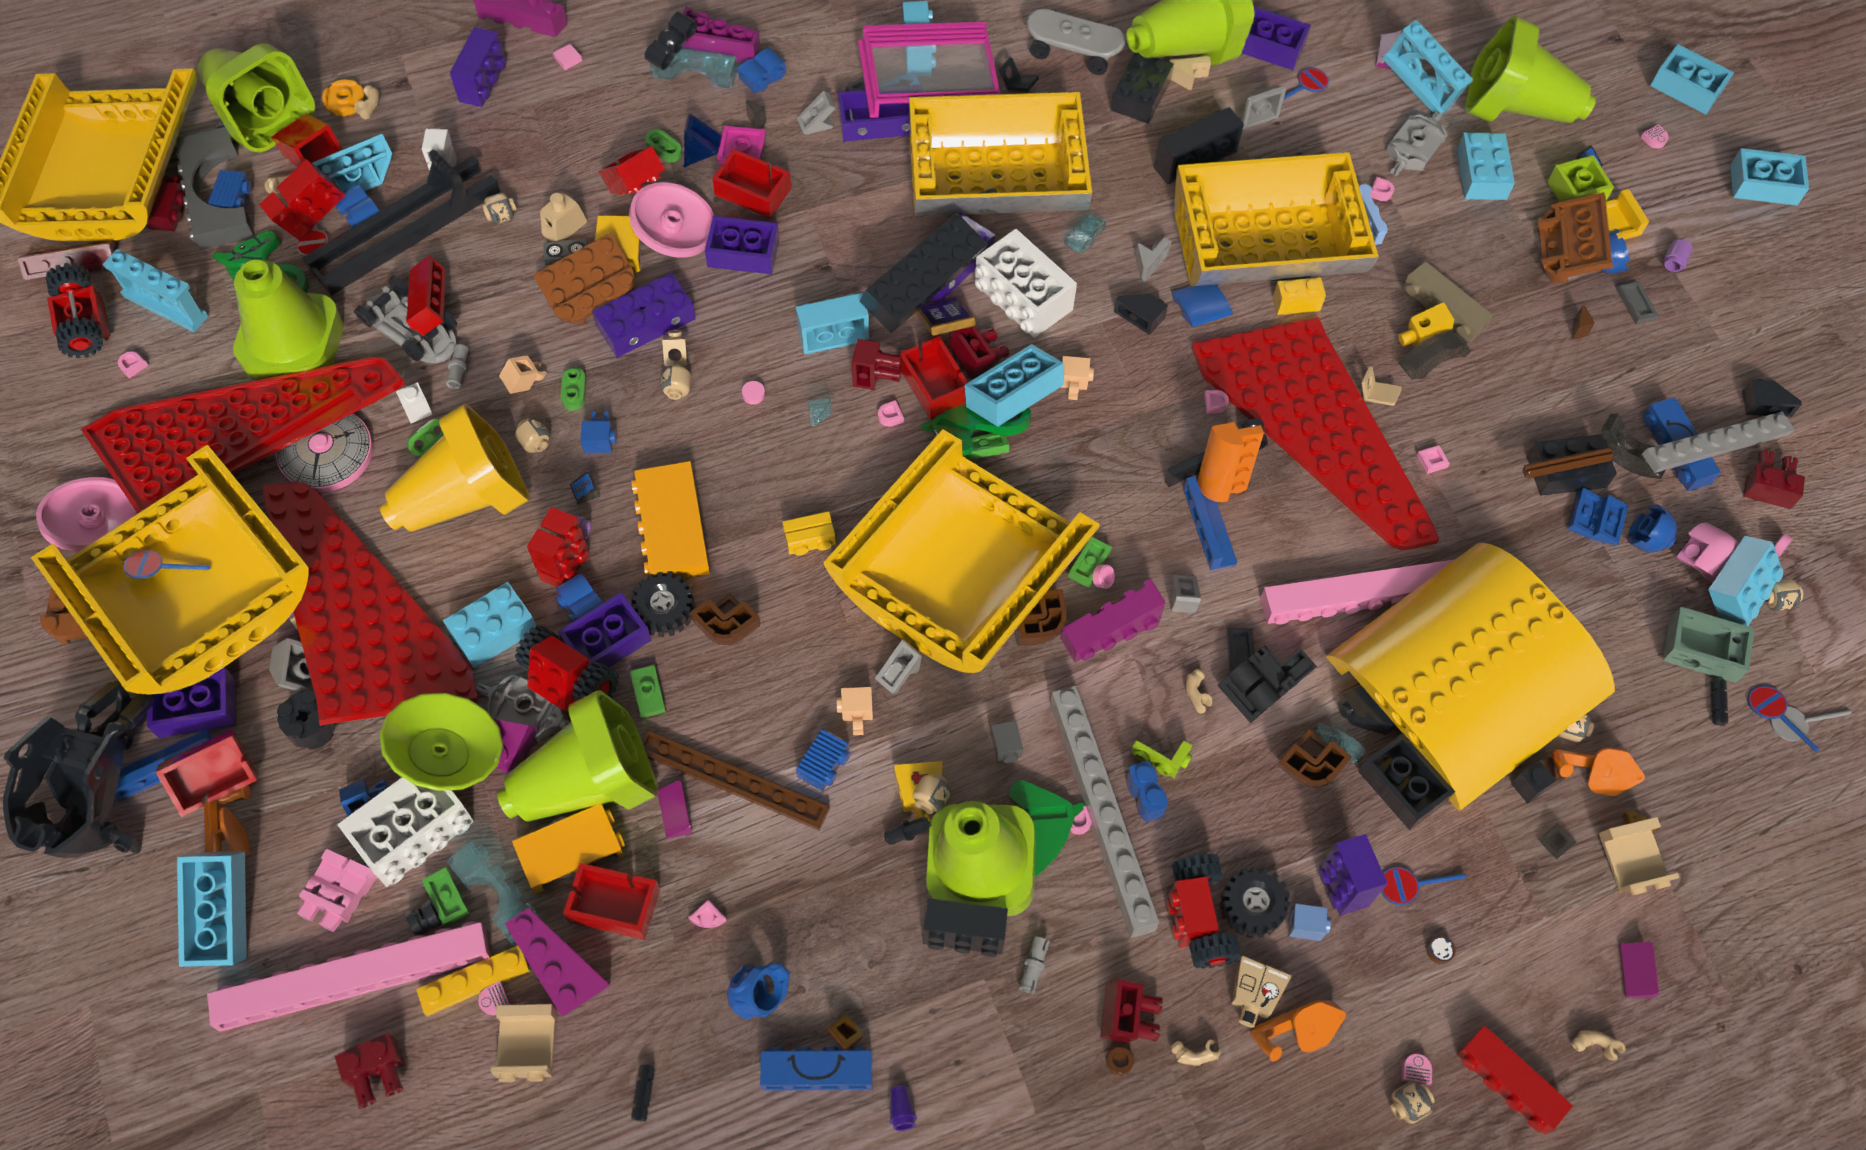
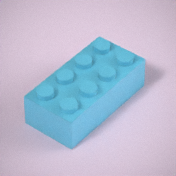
M1031 344L965 384L966 407L998 427L1063 386L1064 363Z
M245 851L198 852L177 857L179 967L235 965L247 959Z

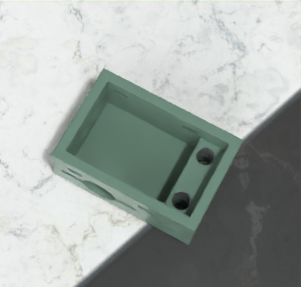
M1680 607L1669 619L1662 661L1737 683L1749 671L1755 628Z

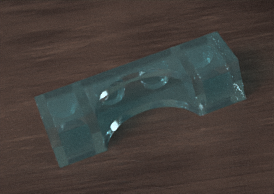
M683 48L679 53L673 54L674 59L665 70H661L650 63L652 78L673 80L680 73L698 71L710 79L713 87L727 89L733 88L738 72L736 56Z
M471 841L447 859L446 862L466 888L475 885H486L498 892L499 904L492 920L510 943L515 945L516 942L504 923L528 908L536 916L538 914L529 902L523 905L519 900L522 894L513 883L509 886L503 879L507 875L498 864L495 866L490 864L488 859L491 856L483 845L477 848L473 841Z

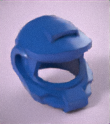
M779 961L757 967L753 964L742 965L730 981L726 993L728 1005L735 1014L743 1019L768 1016L778 1008L787 995L790 971ZM766 974L774 982L773 994L768 993V985L764 976Z

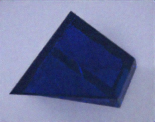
M691 113L687 117L684 130V168L717 155L722 135Z

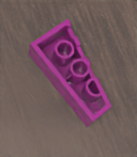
M473 0L478 18L480 19L491 18L496 23L502 24L507 22L513 24V27L520 29L527 27L532 32L556 37L568 25L564 6L551 0Z
M685 7L683 14L697 22V30L688 39V42L684 41V46L680 53L744 63L754 58L760 52L759 32L737 24L733 26L728 25L726 20L720 18L714 20L708 18V14L704 12L697 14L692 11V8Z
M1151 578L1143 582L1145 587L1137 592L1131 589L1124 593V597L1119 602L1114 604L1110 601L1102 605L1096 615L1090 612L1063 628L1060 639L1074 662L1081 659L1083 661L1088 660L1100 650H1110L1118 642L1124 639L1129 641L1136 637L1139 632L1144 630L1151 631L1159 625L1165 600Z
M493 718L500 728L503 742L502 754L496 768L509 773L525 760L540 727Z
M529 908L504 923L562 1017L610 986Z

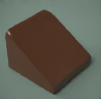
M1585 306L1581 307L1574 319L1573 339L1586 337L1595 324Z
M847 1014L827 1028L829 1033L844 1049L858 1044L864 1035L862 1030Z

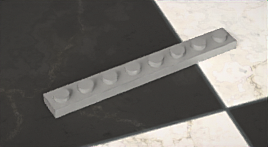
M1779 412L1646 449L1642 455L1654 473L1784 437L1790 435L1795 428L1784 413Z

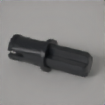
M921 817L912 821H902L899 826L885 830V841L889 845H894L903 840H913L915 836L928 832L931 822L928 821L927 817Z

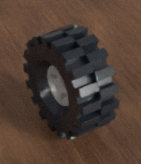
M657 572L658 577L654 578L650 574L647 576L648 581L645 582L642 579L639 582L640 588L635 586L633 590L635 596H631V606L647 626L650 635L654 636L655 632H658L659 637H664V633L668 632L669 636H673L676 629L680 633L684 630L683 624L688 626L691 623L690 612L695 609L689 584L686 581L683 582L682 577L679 575L674 578L673 573L667 572V576H663L662 572Z
M1251 867L1250 871H1247V868L1241 869L1239 874L1236 872L1232 875L1221 894L1220 909H1224L1222 913L1223 918L1229 919L1227 925L1230 928L1233 926L1237 927L1236 933L1240 935L1246 932L1248 938H1253L1254 935H1258V938H1263L1267 933L1268 935L1274 933L1288 915L1287 911L1290 908V902L1287 901L1290 897L1289 891H1284L1286 884L1284 881L1280 883L1277 881L1279 877L1277 874L1268 875L1269 870L1263 868L1261 872L1258 871V867Z

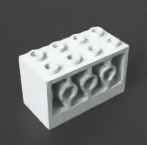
M1017 229L976 257V287L981 292L984 291L995 305H999L1010 319H1014L1025 333H1029L1033 338H1036L1073 310L1077 283Z
M402 777L337 825L372 872L388 887L390 884L399 882L410 869L422 865L426 857L434 851L443 849L454 836L466 832L474 821L451 790L436 791L416 786Z

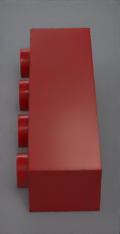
M431 255L412 267L409 277L406 322L411 329L418 331L422 336L442 323L444 316L446 269Z
M1485 1025L1457 1053V1056L1461 1058L1462 1064L1468 1070L1475 1071L1482 1077L1484 1084L1490 1090L1498 1092L1504 1097L1506 1104L1512 1110L1520 1112L1527 1118L1528 1124L1537 1132H1542L1545 1135L1553 1131L1573 1107L1565 1097Z

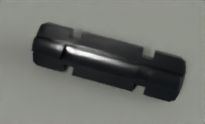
M1716 678L1711 682V691L1714 692L1711 693L1712 712L1715 713L1712 715V722L1714 725L1725 726L1728 723V713H1726L1728 711V697L1725 691L1727 690V682L1725 679Z
M641 1065L639 1067L638 1076L640 1080H637L633 1102L635 1107L632 1108L631 1114L632 1120L637 1122H645L648 1116L646 1108L650 1103L653 1085L651 1080L654 1079L655 1068L650 1065Z

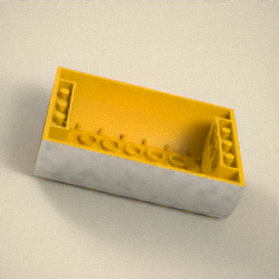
M1080 92L909 97L914 216L954 215L956 212L958 214L961 212L963 214L1088 210L1092 198V187ZM1035 173H1043L1044 176H1043V177H1037V176H1035L1034 174H1035ZM994 174H999V175H1001L1002 177H1001V178H994V177H992V175H994ZM956 175L959 179L953 180L950 177Z
M1350 152L1178 165L1175 187V219L1190 286L1363 273L1370 271L1378 260L1379 256ZM1311 235L1315 240H1309L1305 236ZM1263 239H1270L1273 243H1266ZM1227 242L1231 246L1224 247L1220 243Z

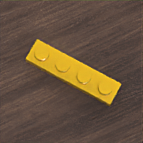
M515 946L416 990L423 1012L426 1016H429L480 994L485 988L499 981L503 984L530 972V969L522 951L518 946Z

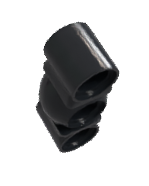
M679 11L667 23L669 28H664L660 32L658 41L655 39L645 51V59L661 70L669 67L674 59L673 54L679 53L684 46V41L688 42V39L697 30V22Z

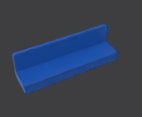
M1196 476L1186 478L1183 491L1209 569L1215 570L1237 565V559L1217 502L1208 499L1202 494Z
M208 730L201 731L122 768L114 798L120 802L160 783L161 781L156 774L158 764L212 739Z

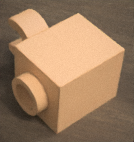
M527 355L509 358L499 377L511 394L530 390L534 381L543 380L547 373L546 371L539 372L538 368L541 363L537 361L532 363Z
M1063 356L1064 385L1061 388H1069L1068 399L1077 400L1079 389L1087 390L1088 381H1093L1094 368L1090 367V358Z
M871 687L841 688V697L837 698V713L842 712L843 721H853V735H863V720H873Z

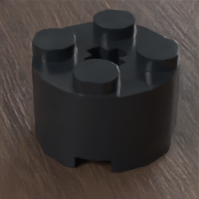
M310 690L292 695L284 703H281L277 709L279 728L296 747L314 750L324 746L332 739V733L338 724L320 725L315 693Z

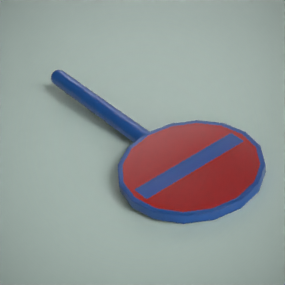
M1316 68L1304 69L1298 77L1301 86L1285 94L1284 99L1304 88L1312 92L1325 90L1329 83L1328 76Z
M149 550L133 553L125 560L123 565L126 575L136 579L153 576L161 568L210 570L211 568L210 565L163 564L160 554Z
M1760 686L1750 692L1748 703L1754 713L1766 719L1780 718L1815 752L1819 751V748L1783 715L1787 711L1788 704L1780 691L1769 686Z
M1393 867L1383 873L1388 884L1381 893L1384 898L1395 905H1406L1417 897L1419 886L1463 879L1467 875L1461 873L1418 881L1410 870L1403 867Z

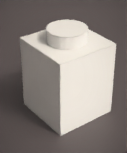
M418 382L396 391L410 423L433 415Z

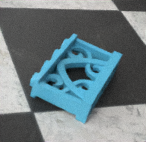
M1417 20L1403 29L1389 52L1382 58L1433 113L1438 111V114L1439 112L1444 114L1448 111L1466 87L1473 81ZM1419 59L1427 60L1434 67L1436 77L1429 76L1422 69Z
M118 249L103 263L106 269L112 271L123 288L120 293L124 298L194 333L209 317L206 311L198 308L188 291L190 289L188 283Z

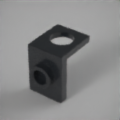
M1009 57L999 68L1007 90L1029 91L1039 80L1038 75L1019 74L1012 57ZM1008 66H1010L1012 69V75L1010 78H1008L1006 75V70Z

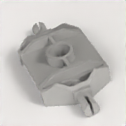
M1435 111L1428 118L1421 114L1412 115L1404 123L1386 150L1395 163V166L1390 171L1392 175L1395 173L1394 176H1398L1403 168L1424 170L1426 163L1447 137L1444 126L1438 123L1442 117L1440 112L1438 114V111ZM1418 136L1421 137L1423 140H1417L1414 137Z
M513 674L505 677L496 686L493 685L492 688L481 682L478 684L476 692L488 697V713L492 718L540 727L535 737L537 742L542 741L558 729H563L570 723V721L565 720L562 709L527 687L528 680ZM530 700L531 705L529 708L524 710L518 708L521 701Z

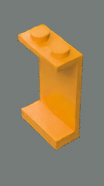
M602 804L595 805L512 841L534 895L544 891L543 884L577 870L580 863L589 865L614 853L617 854L618 858L623 857L621 848L625 844L620 832L614 833L611 825L615 824V821L609 809L605 811Z

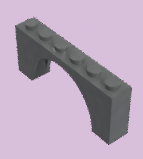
M226 127L178 137V147L175 148V153L178 160H180V163L177 164L179 172L183 176L180 183L183 191L186 192L183 200L186 208L189 209V212H186L188 223L192 226L189 229L191 240L197 242L202 250L254 237L251 220L244 207L219 208L209 205L199 198L200 186L205 176L220 163L238 156L236 141L231 137Z

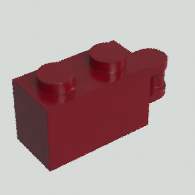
M164 175L146 223L149 230L176 231L185 205L183 196L186 195L182 190L180 183L182 178L180 176Z

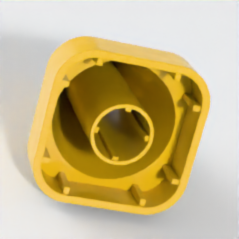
M463 404L439 419L444 435L385 491L387 502L379 508L383 518L392 529L397 530L404 526L408 531L413 532L489 506H493L500 513L506 515L528 502L530 494L500 435L469 405Z

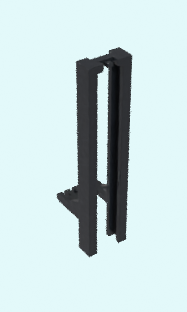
M431 150L429 157L432 163L426 184L302 258L309 271L315 278H318L319 282L322 283L323 287L332 296L484 203L485 198L499 194L500 189L497 180L492 175H489L465 190L463 182L481 172V169L478 167L480 165L479 161L472 155L451 168L436 150ZM452 190L451 198L447 202L323 276L320 273L319 269Z

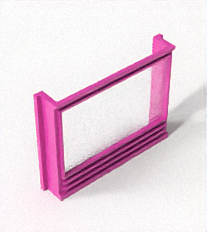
M986 22L863 26L862 40H858V48L870 118L878 117L879 104L909 103V97L1001 95Z

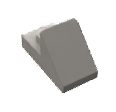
M823 90L797 118L803 134L807 135L834 127L829 115L836 107L830 93Z
M1164 237L1159 244L1155 243L1151 250L1140 243L1137 244L1135 258L1141 281L1146 282L1169 255L1171 240Z
M1173 575L1172 611L1195 613L1201 602L1197 577Z
M901 640L875 679L892 694H896L910 674L918 673L922 654L908 642Z

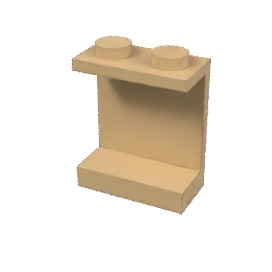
M1658 817L1611 828L1599 833L1620 893L1630 891L1631 896L1647 892L1646 887L1654 885L1655 890L1671 886V880L1680 878L1678 873L1667 874L1652 830L1661 827Z
M552 1004L497 1005L496 1017L500 1021L496 1067H491V1073L496 1078H499L500 1082H515L516 1078L527 1077V1081L539 1082L543 1081L544 1077H552L557 1012Z

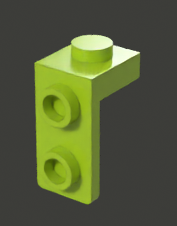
M1136 740L1131 753L1139 762L1148 761L1160 774L1171 776L1175 779L1181 767L1186 769L1193 757L1189 754L1193 745L1183 741L1173 759L1170 760Z

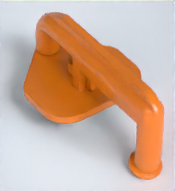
M1603 748L1596 755L1559 749L1551 752L1552 759L1562 777H1568L1573 773L1574 768L1572 765L1592 768L1588 778V785L1591 791L1596 794L1617 796L1645 779L1641 768L1626 750Z
M249 785L212 803L208 801L205 803L206 852H222V841L226 840L229 849L223 852L245 851V855L250 853L249 837L244 826L227 807L222 808L223 805L241 798L248 799L251 795Z
M1316 1000L1251 1029V1037L1261 1050L1269 1056L1270 1060L1275 1062L1280 1059L1282 1048L1275 1046L1269 1039L1294 1029L1299 1048L1304 1052L1315 1051L1330 1043L1344 1021L1346 1013L1333 1001Z

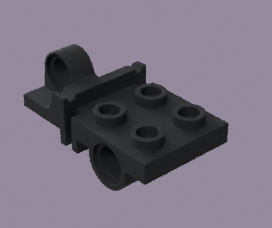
M1264 645L1258 652L1256 651L1248 660H1245L1217 686L1245 718L1252 723L1317 666L1301 648L1281 663Z

